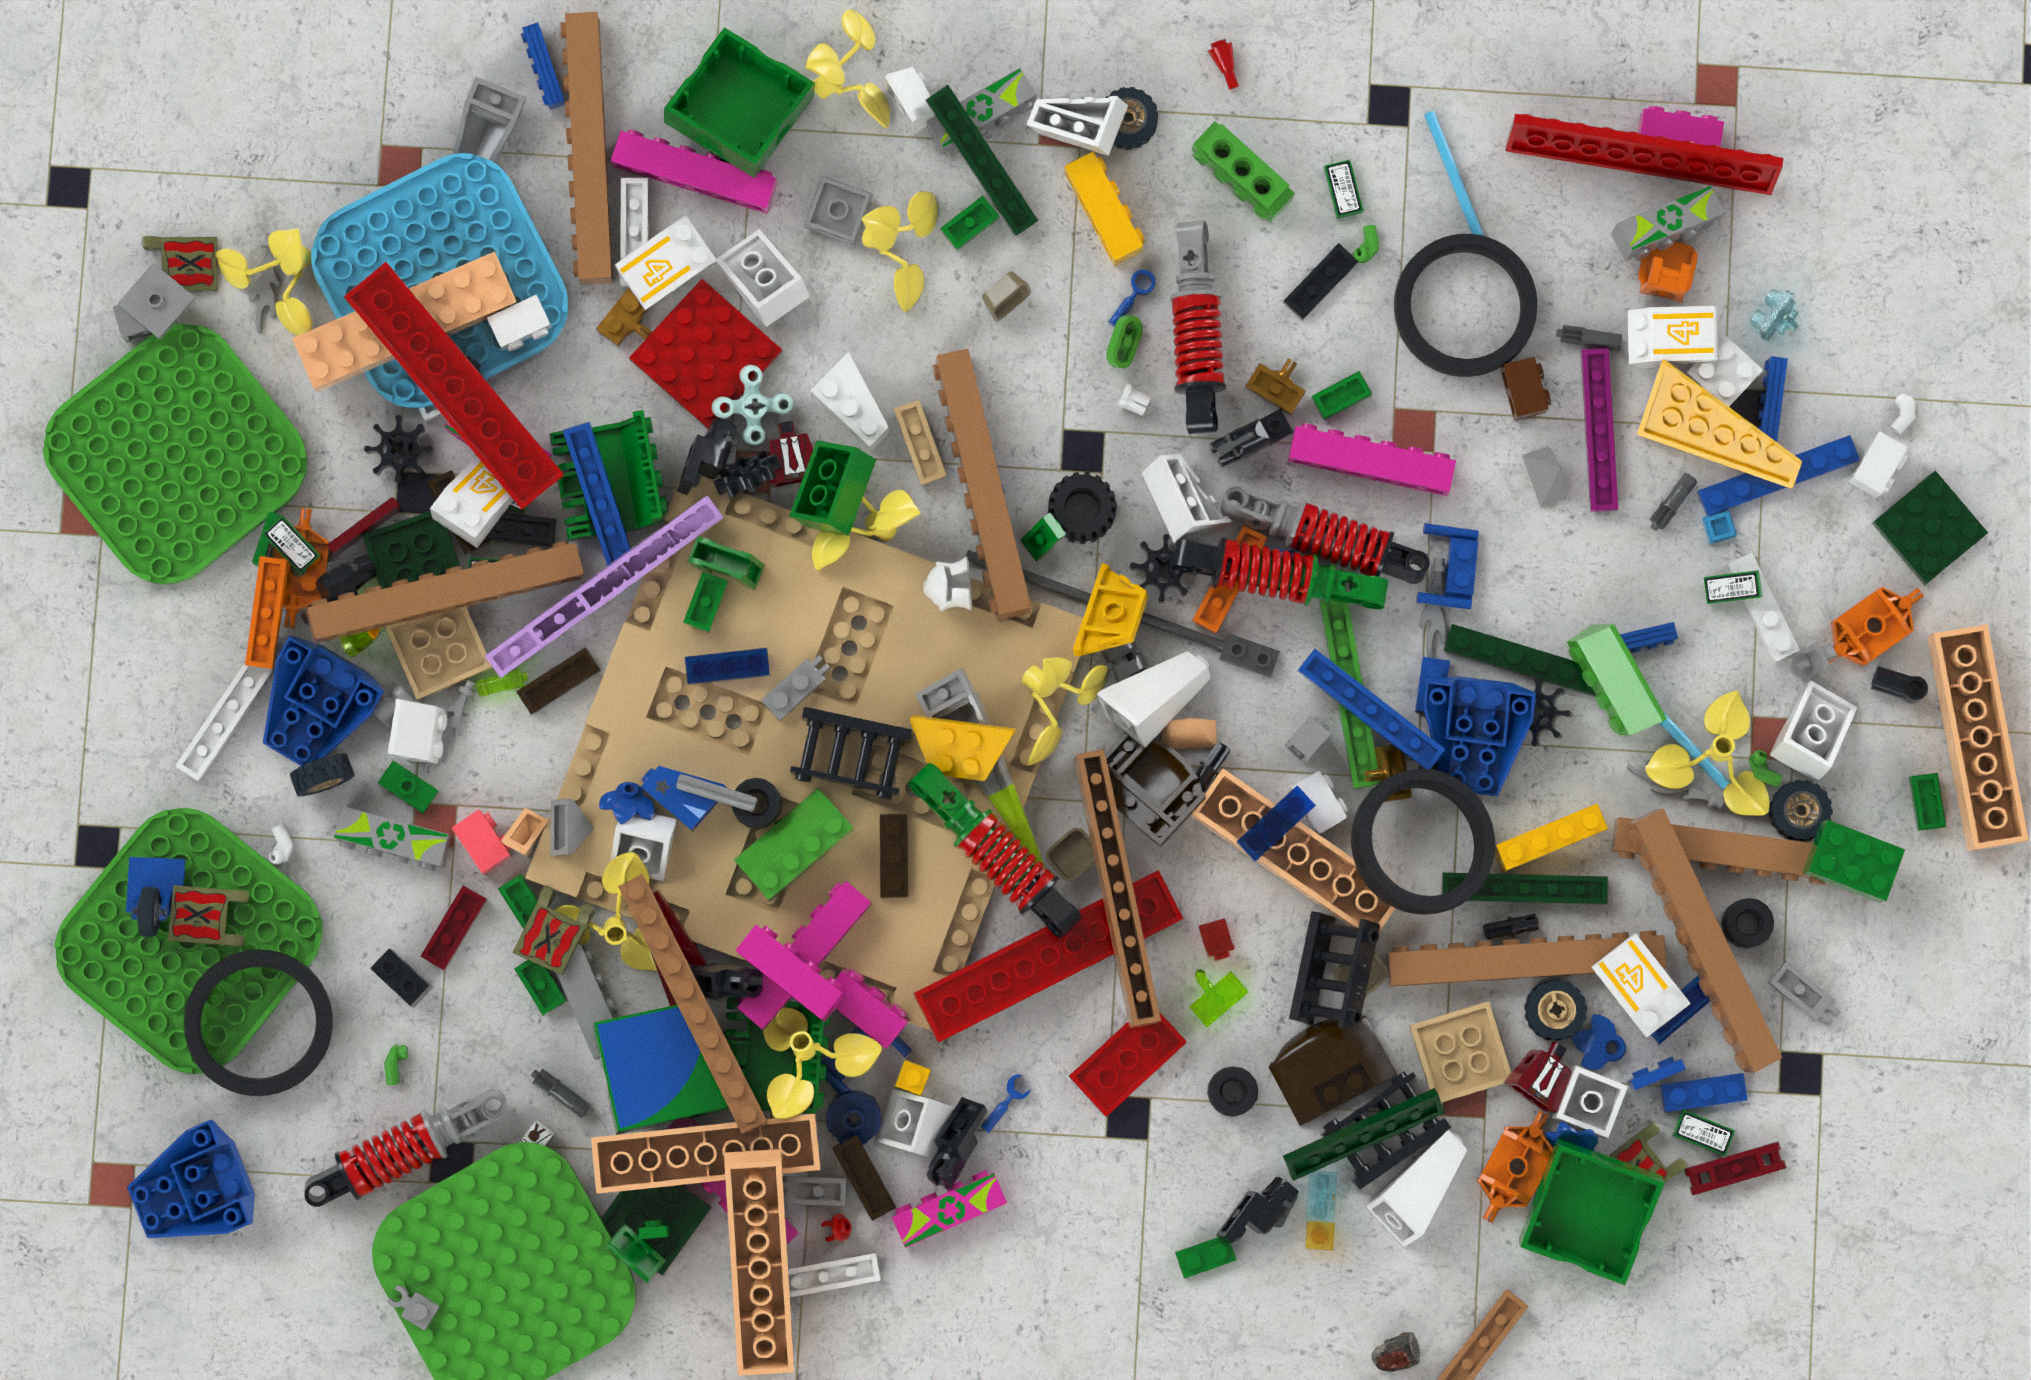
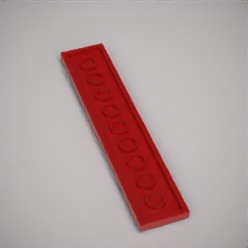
M1516 113L1505 149L1506 152L1766 195L1772 194L1783 168L1784 159L1772 154L1751 153L1743 149L1733 150L1721 148L1718 145H1703L1688 140L1679 141L1668 139L1664 136L1655 137L1638 132L1618 131L1610 127L1600 128L1588 126L1584 123H1570L1555 118L1546 119L1534 117L1530 114Z
M387 262L382 264L344 296L346 301L521 509H524L564 475Z
M1159 870L1132 883L1144 939L1183 920ZM1103 898L1078 910L1082 919L1063 938L1055 936L1046 926L914 992L913 995L937 1043L1114 955Z

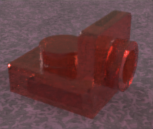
M1225 918L1198 926L1207 958L1214 957V960L1218 961L1231 957L1230 951H1234L1235 947L1232 944Z

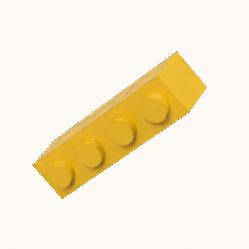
M1091 152L1065 165L1064 173L1113 266L1143 252L1142 243L1145 242V238L1138 227L1134 229L1130 221L1133 216L1126 204L1122 205L1117 196L1120 195V191L1114 180L1109 182L1105 174L1108 169L1102 157L1097 158L1095 153Z
M1594 804L1495 845V856L1504 873L1607 830L1608 827L1598 804Z

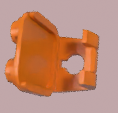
M1674 241V244L1665 250L1659 251L1657 248L1650 251V254L1641 259L1638 280L1641 285L1639 293L1683 303L1684 294L1690 290L1698 257L1695 249L1688 244Z

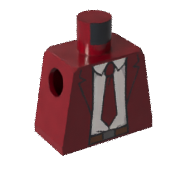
M794 421L779 423L780 438L770 440V455L776 454L782 466L780 469L774 470L776 478L770 480L772 488L801 483L813 452L808 434L796 435Z
M1552 1042L1547 1052L1544 1050H1530L1505 1080L1504 1084L1542 1111L1557 1112L1571 1076V1069L1560 1062L1567 1049L1559 1043Z

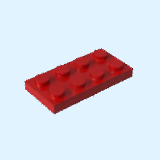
M1160 1012L1161 1021L1156 1024L1130 1029L1129 1022H1127L1068 1076L1105 1117L1187 1043Z

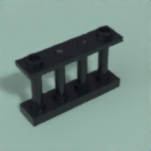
M804 707L802 720L807 721L806 725L809 728L800 768L791 766L790 773L795 775V780L811 783L813 778L877 792L876 797L892 800L893 795L899 797L900 789L892 787L900 747L904 746V742H911L912 729ZM823 725L834 727L833 731L836 732L827 773L811 770L819 730L823 729ZM850 730L861 732L860 737L863 738L854 779L838 776L846 735L850 734ZM877 736L888 738L887 743H890L881 785L865 782L873 741L877 740Z
M1311 911L1289 1019L1309 1025L1314 1024L1315 1016L1339 1020L1338 1028L1358 1033L1359 1024L1362 1021V1010L1376 943L1379 939L1380 924L1360 919L1359 928L1336 925V917ZM1332 935L1356 939L1353 955L1330 952ZM1326 962L1350 966L1347 982L1324 979ZM1320 990L1345 993L1342 1009L1318 1006Z
M1403 1071L1391 1079L1393 1083L1391 1087L1341 1121L1334 1118L1324 1125L1323 1129L1325 1132L1320 1134V1136L1323 1138L1337 1132L1352 1120H1355L1357 1123L1366 1119L1363 1113L1376 1104L1381 1111L1392 1107L1386 1097L1399 1088L1407 1100L1417 1096V1093L1409 1083V1081L1417 1076L1414 1072L1407 1075ZM1435 1117L1424 1122L1422 1127L1425 1131L1417 1136L1414 1133L1410 1134L1408 1130L1398 1134L1402 1146L1394 1152L1391 1148L1387 1149L1383 1142L1373 1145L1372 1147L1379 1155L1377 1157L1379 1162L1371 1168L1368 1164L1365 1165L1357 1153L1348 1156L1347 1159L1356 1171L1354 1172L1356 1178L1352 1180L1356 1189L1361 1190L1450 1129L1451 1126L1447 1120L1443 1118L1438 1121Z

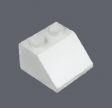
M910 67L886 75L885 90L914 135L926 128L927 120L935 115L925 102V99L930 97L926 89L929 86L922 72L916 73L915 69Z
M396 699L388 754L406 761L438 764V758L443 753L441 738L442 731L447 726L446 710L437 706Z
M636 814L624 824L617 822L611 861L623 853L635 852L646 866L649 878L663 881L674 840L677 819L653 814L651 820H646Z
M892 1088L876 1142L933 1159L938 1151L934 1140L949 1118L952 1106Z

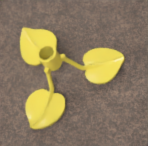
M849 9L842 15V26L847 36L855 41L854 47L839 61L836 52L829 45L821 43L811 51L805 69L819 75V77L813 80L815 82L814 91L822 99L827 98L834 92L841 95L844 92L859 91L858 99L862 107L886 129L890 123V107L885 94L876 85L868 82L864 87L860 84L842 87L845 82L844 71L841 68L842 65L860 46L870 51L875 46L876 41L870 23L860 13Z
M920 191L910 199L907 216L911 223L907 226L899 227L901 222L900 214L892 206L876 208L861 218L866 226L862 235L864 246L879 250L880 254L892 258L903 267L896 270L893 282L895 295L903 312L909 311L920 298L924 288V275L918 265L911 264L908 266L907 261L888 250L894 245L898 232L910 231L914 228L916 236L921 238L926 237L932 232L938 218V206L933 192Z
M299 229L272 232L268 237V244L277 260L254 269H247L246 259L235 250L220 249L215 253L219 269L229 284L239 289L249 286V275L279 264L285 274L294 275L282 296L283 300L275 304L276 313L282 325L296 336L312 330V320L306 306L296 298H289V294L295 284L303 276L302 270L312 264L311 252L302 246Z
M895 490L888 494L882 500L879 511L875 510L863 496L862 503L871 512L865 520L867 530L852 527L851 532L863 534L869 538L875 535L881 541L887 542L894 537L897 527L907 523L921 514V512L912 501L910 495L903 490ZM820 531L812 548V560L815 569L820 571L823 567L832 564L843 556L849 547L850 536Z
M1066 658L1043 659V670L1033 665L1025 672L1022 683L1034 691L1032 697L1038 701L1051 721V726L1046 727L1038 737L1032 753L1026 762L1027 765L1036 764L1049 757L1058 747L1063 734V730L1057 727L1056 719L1042 698L1052 695L1060 686L1080 694L1077 700L1080 705H1087L1093 702L1106 684L1109 668L1106 665L1102 664L1094 667L1086 675L1082 687L1079 688L1064 683L1072 669L1071 661Z
M1733 691L1719 697L1709 706L1704 715V726L1707 732L1719 735L1714 739L1709 750H1706L1705 753L1689 762V754L1683 747L1676 744L1665 745L1654 753L1645 768L1648 777L1656 784L1668 789H1681L1688 786L1694 779V772L1691 766L1698 764L1709 756L1717 762L1726 761L1729 779L1732 782L1723 791V799L1727 808L1741 816H1764L1769 812V795L1765 784L1756 779L1753 772L1743 771L1737 778L1734 777L1733 757L1731 756L1735 749L1733 740L1743 737L1750 727V716L1738 691Z
M635 852L623 853L615 857L606 866L602 876L604 889L608 893H618L615 917L608 918L604 923V928L591 921L588 926L599 932V935H604L605 940L609 944H621V958L628 966L638 970L657 971L651 951L639 927L635 930L634 934L626 932V924L621 919L623 896L618 886L641 874L644 875L649 884L648 870L638 854ZM563 905L554 911L577 920L580 908L573 905ZM588 926L578 943L582 946L590 939Z
M783 1007L764 1029L763 1034L768 1046L777 1052H785L790 1047L792 1048L796 1056L797 1076L795 1078L791 1074H782L774 1078L769 1084L767 1100L773 1117L776 1119L793 1118L804 1112L812 1103L814 1087L811 1082L801 1080L802 1061L811 1059L816 1051L823 1053L831 1059H836L835 1067L839 1073L847 1077H857L865 1074L872 1067L882 1052L881 1045L865 1035L850 1033L842 1035L835 1040L833 1044L835 1053H831L821 1047L819 1043L813 1042L810 1034L807 1033V1019L801 1012Z

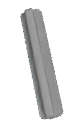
M681 774L676 783V787L679 790L753 812L756 807L757 798L690 776Z

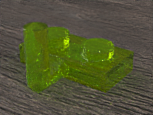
M1200 969L1194 973V979L1206 993L1190 1005L1189 1008L1207 1028L1249 992L1232 971L1213 985L1206 977L1205 971Z

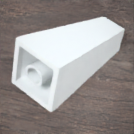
M1187 651L1101 690L1097 696L1105 716L1145 748L1211 679L1208 669L1209 664L1200 655L1195 657Z
M1449 1130L1441 1134L1366 1206L1404 1247L1425 1233L1467 1152L1463 1140Z

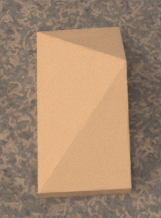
M1194 718L1172 720L1161 731V739L1173 749L1214 748L1217 743L1216 720Z
M524 808L501 842L529 858L549 820Z

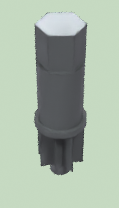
M1563 325L1562 329L1556 330V337H1561L1562 343L1620 350L1622 344V334Z
M1687 473L1682 475L1672 491L1660 503L1658 509L1649 519L1652 522L1651 529L1657 531L1659 528L1661 530L1664 529L1672 517L1676 515L1678 508L1697 484L1693 476Z
M544 1069L540 1072L534 1070L530 1075L534 1078L532 1083L547 1093L548 1096L555 1098L581 1118L590 1108L591 1104Z

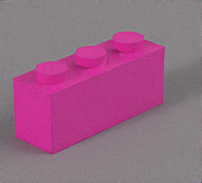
M1649 106L1648 109L1644 108L1640 114L1638 133L1721 147L1724 121H1719L1716 116L1712 115L1695 117L1691 116V113L1687 111L1677 110L1675 113L1665 112L1664 108L1659 106Z
M845 968L835 979L843 986L840 991L845 995L836 1009L887 1049L910 1021L906 1017L908 1013L898 1004L892 1006L884 999L886 995L875 986L870 988L863 982L864 977L854 969L849 971Z

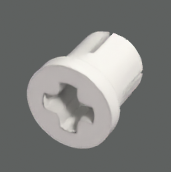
M1126 383L1116 407L1128 409L1142 416L1151 396L1132 388V384Z

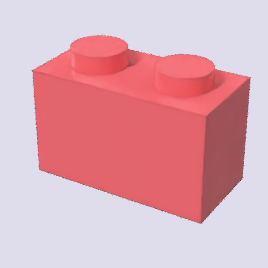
M478 809L453 826L452 829L482 874L486 875L512 857L509 852L512 848L501 842L504 834L500 837L493 829L497 824L490 813L483 814Z

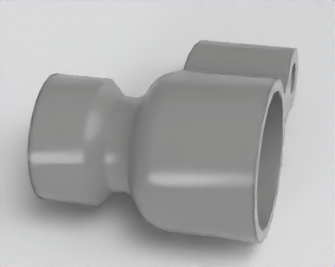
M399 684L391 691L390 697H382L373 712V715L390 731L392 729L396 699L411 702L414 700Z

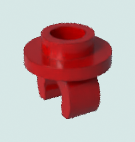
M840 1213L835 1214L832 1219L821 1223L822 1227L830 1226L833 1231L831 1236L825 1238L827 1242L834 1240L843 1242L848 1240L851 1233V1223L844 1215Z

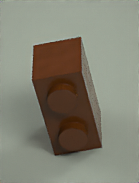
M1535 357L1503 364L1500 371L1513 420L1517 421L1545 414L1549 409L1548 405H1551V398L1548 389H1543L1541 379H1544V372L1541 363L1537 364Z

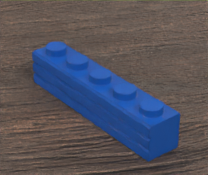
M539 23L522 27L524 32L521 33L523 42H527L529 47L526 49L528 57L534 61V64L531 65L534 75L538 74L539 80H536L539 90L543 89L545 94L542 96L544 105H548L550 110L565 105V100Z
M1770 356L1764 364L1766 377H1763L1762 380L1764 394L1761 393L1760 396L1762 410L1758 412L1760 425L1757 428L1777 442L1788 358Z
M1674 622L1620 634L1631 654L1640 652L1641 648L1645 647L1648 650L1657 648L1658 644L1664 643V646L1671 645L1678 639Z

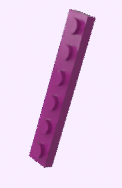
M1609 348L1582 349L1580 356L1590 512L1618 511Z

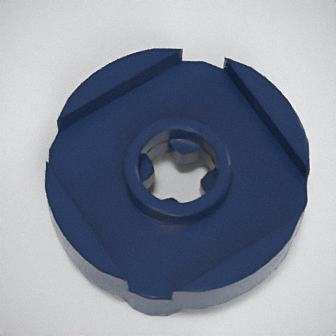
M849 1090L835 1095L828 1106L826 1126L828 1131L840 1143L857 1134L864 1145L874 1135L876 1136L881 1126L882 1114L877 1100L865 1092ZM851 1112H856L858 1116H861L862 1120H857L856 1124L853 1125L850 1119H846V1116L851 1115Z

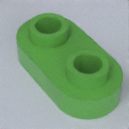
M1124 315L1116 322L1106 352L1107 361L1114 368H1127L1134 359L1143 331L1142 322L1136 316Z

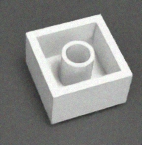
M1723 333L1717 339V361L1695 363L1685 375L1729 407L1763 369Z
M1572 1066L1571 1076L1557 1112H1554L1552 1118L1581 1130L1592 1129L1598 1137L1603 1139L1609 1138L1628 1086L1581 1067Z

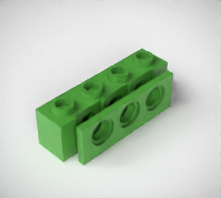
M1214 121L1194 142L1192 151L1194 152L1193 157L1201 165L1205 166L1207 164L1213 169L1214 177L1221 183L1225 184L1227 182L1234 188L1232 191L1234 195L1242 202L1247 200L1254 207L1252 209L1253 212L1262 220L1267 218L1272 222L1293 200L1295 193L1288 188L1290 185L1222 123L1219 125ZM1219 150L1225 151L1228 157L1219 158L1215 152ZM1239 168L1245 169L1248 175L1239 176L1235 170ZM1262 186L1267 189L1268 193L1264 195L1259 194L1255 188Z

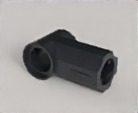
M1877 666L1870 689L1901 698L1908 703H1916L1926 696L1928 684L1920 676H1909ZM1909 683H1915L1920 687L1919 696L1909 694L1907 690Z

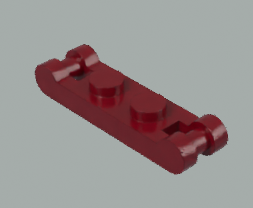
M1779 1141L1685 1168L1686 1177L1689 1176L1692 1187H1689L1691 1195L1701 1194L1786 1169L1785 1160H1781L1779 1150H1781ZM1768 1154L1771 1164L1764 1165L1762 1155ZM1707 1171L1710 1182L1702 1184L1699 1173Z

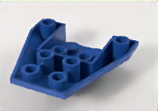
M290 635L276 660L263 744L300 766L324 758L373 714L385 691L369 672L327 647Z
M1455 676L1427 679L1424 711L1431 739L1445 749L1437 760L1439 771L1457 778L1475 794L1498 796L1534 720L1536 692L1510 682Z
M212 1119L186 1130L127 1186L147 1238L229 1234L253 1223L255 1193L235 1142Z

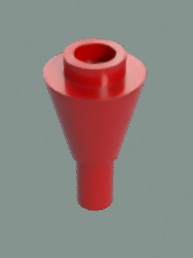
M1222 39L1210 44L1212 49L1207 52L1220 72L1224 74L1228 89L1231 90L1239 87L1234 73L1233 43H1227L1226 39Z

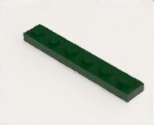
M944 86L925 99V102L1013 234L1017 236L1038 222V219L950 86Z
M1455 624L1450 626L1443 650L1445 652L1534 679L1541 678L1544 682L1593 697L1596 696L1593 688L1584 681L1582 677L1583 671L1579 663L1573 660Z
M1443 872L1441 894L1455 889L1464 880L1467 873ZM1489 874L1480 889L1467 901L1608 904V876Z
M1435 1088L1430 1089L1283 1155L1290 1177L1295 1181L1444 1114L1439 1095Z

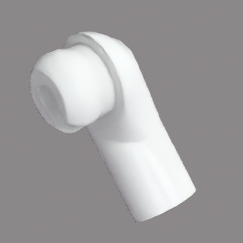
M1906 394L1897 396L1895 404L1900 408V416L1890 426V429L1898 436L1915 419V401Z
M280 824L271 829L277 841L273 852L269 853V861L273 865L285 864L293 850V842L284 824Z

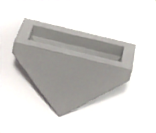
M1549 446L1522 455L1540 507L1565 499L1566 492L1561 466Z
M573 799L551 801L550 856L573 854L594 829Z

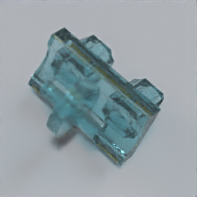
M1772 289L1765 299V304L1773 308L1771 312L1767 315L1758 309L1750 318L1751 325L1760 332L1761 338L1766 342H1769L1776 331L1783 335L1787 329L1795 332L1799 327L1795 321L1799 313L1793 309L1796 306V302L1793 300L1794 294L1788 290L1783 294Z
M1315 1171L1309 1174L1305 1220L1334 1223L1338 1172Z

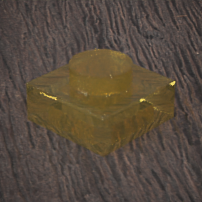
M1307 1220L1305 1248L1333 1251L1335 1223Z

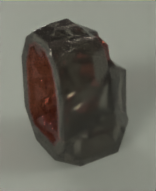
M1403 1332L1399 1336L1384 1340V1343L1377 1346L1372 1352L1374 1365L1382 1371L1395 1372L1408 1369L1418 1364L1420 1360V1348L1413 1332Z

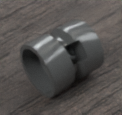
M1135 639L1132 643L1101 650L1106 662L1112 663L1111 671L1117 682L1136 675L1149 667L1143 654L1136 652L1138 645ZM1127 657L1128 662L1126 663L1123 658Z

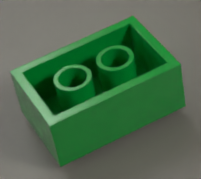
M817 440L789 517L811 529L849 536L877 459L857 447Z
M1825 820L1820 824L1802 874L1875 902L1883 903L1888 899L1905 849L1830 820Z

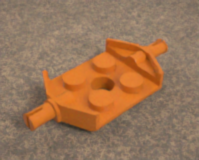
M308 508L300 509L299 524L295 528L315 548L320 556L307 567L306 573L301 577L293 575V566L289 563L283 607L286 611L283 627H290L292 629H295L297 613L307 608L311 602L322 599L315 582L326 573L329 555L327 545L330 542L312 530L310 526L312 509ZM274 547L272 558L285 559Z
M1880 587L1832 621L1833 648L1837 658L1844 657L1863 667L1912 633L1914 627L1910 608L1924 597L1923 593H1920L1915 598H1912L1920 592V589L1916 588L1907 596L1901 597L1884 587ZM1870 618H1875L1880 622L1881 629L1878 633L1868 630L1867 622Z
M1539 1110L1529 1127H1504V1131L1480 1177L1476 1180L1490 1200V1205L1482 1217L1488 1220V1222L1493 1223L1499 1210L1503 1207L1528 1206L1543 1177L1553 1151L1542 1134V1128L1549 1117L1548 1114ZM1516 1158L1522 1160L1525 1166L1524 1171L1519 1175L1513 1174L1509 1167L1510 1162Z

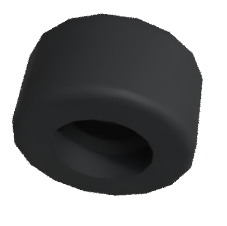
M751 778L737 786L735 791L747 795L761 793L767 799V808L760 814H753L747 810L732 806L733 813L740 823L748 828L760 829L768 827L776 821L781 811L782 802L778 790L772 783L766 779Z
M1745 898L1735 901L1727 907L1722 916L1721 926L1723 934L1730 943L1736 947L1748 949L1760 946L1769 939L1774 928V918L1771 910L1765 903L1758 899ZM1743 913H1751L1758 920V928L1752 934H1745L1738 928V918Z
M1230 1066L1221 1069L1213 1075L1208 1084L1207 1094L1209 1102L1216 1111L1223 1115L1234 1117L1245 1114L1253 1107L1257 1100L1258 1087L1256 1080L1250 1072L1241 1067ZM1228 1081H1237L1243 1087V1096L1237 1102H1229L1223 1097L1222 1088Z

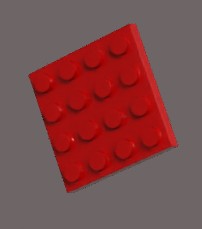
M701 279L634 351L629 360L709 430L714 419H722L715 416L712 412L713 401L721 396L728 397L731 400H737L743 396L745 388L740 380L741 369L747 365H755L760 368L763 374L783 350L706 281ZM750 371L748 373V379L752 380L754 378L753 371ZM722 403L720 405V411L724 412L726 410V404Z

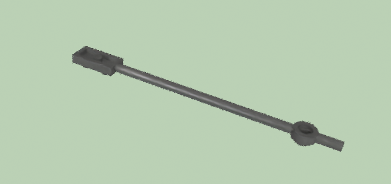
M967 551L966 557L969 562L985 567L984 561L979 562L976 552ZM1022 569L1025 582L1088 604L1091 593ZM1143 612L1140 623L1222 651L1219 660L1268 678L1272 676L1280 653L1278 650L1228 633L1226 641L1145 612Z

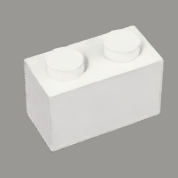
M537 295L487 317L502 351L508 349L509 352L514 351L524 345L522 341L533 337V340L540 339L549 334L547 330L552 328Z
M1879 431L1873 436L1848 482L1875 498L1881 495L1882 492L1887 494L1894 483L1891 476L1895 469L1900 471L1907 460V456L1904 453L1908 447Z
M1317 771L1292 786L1289 790L1313 831L1321 835L1347 819L1345 813L1348 812V809L1340 797L1336 799L1331 791L1334 785L1328 775L1324 774L1322 776L1321 772Z

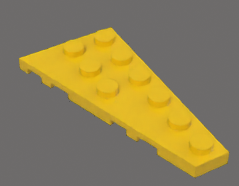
M1665 359L1662 360L1637 435L1793 489L1802 460Z

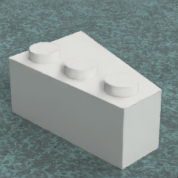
M1118 96L1099 99L1085 97V99L1070 100L1069 98L1036 99L1027 125L1040 135L1109 156L1128 105Z
M848 352L811 390V396L871 452L889 433V427Z
M1180 454L1161 455L1142 472L1174 543L1178 539L1192 541L1214 539L1232 523L1228 516L1223 518L1213 505L1216 502L1213 496H1206L1198 485L1200 482L1199 478Z

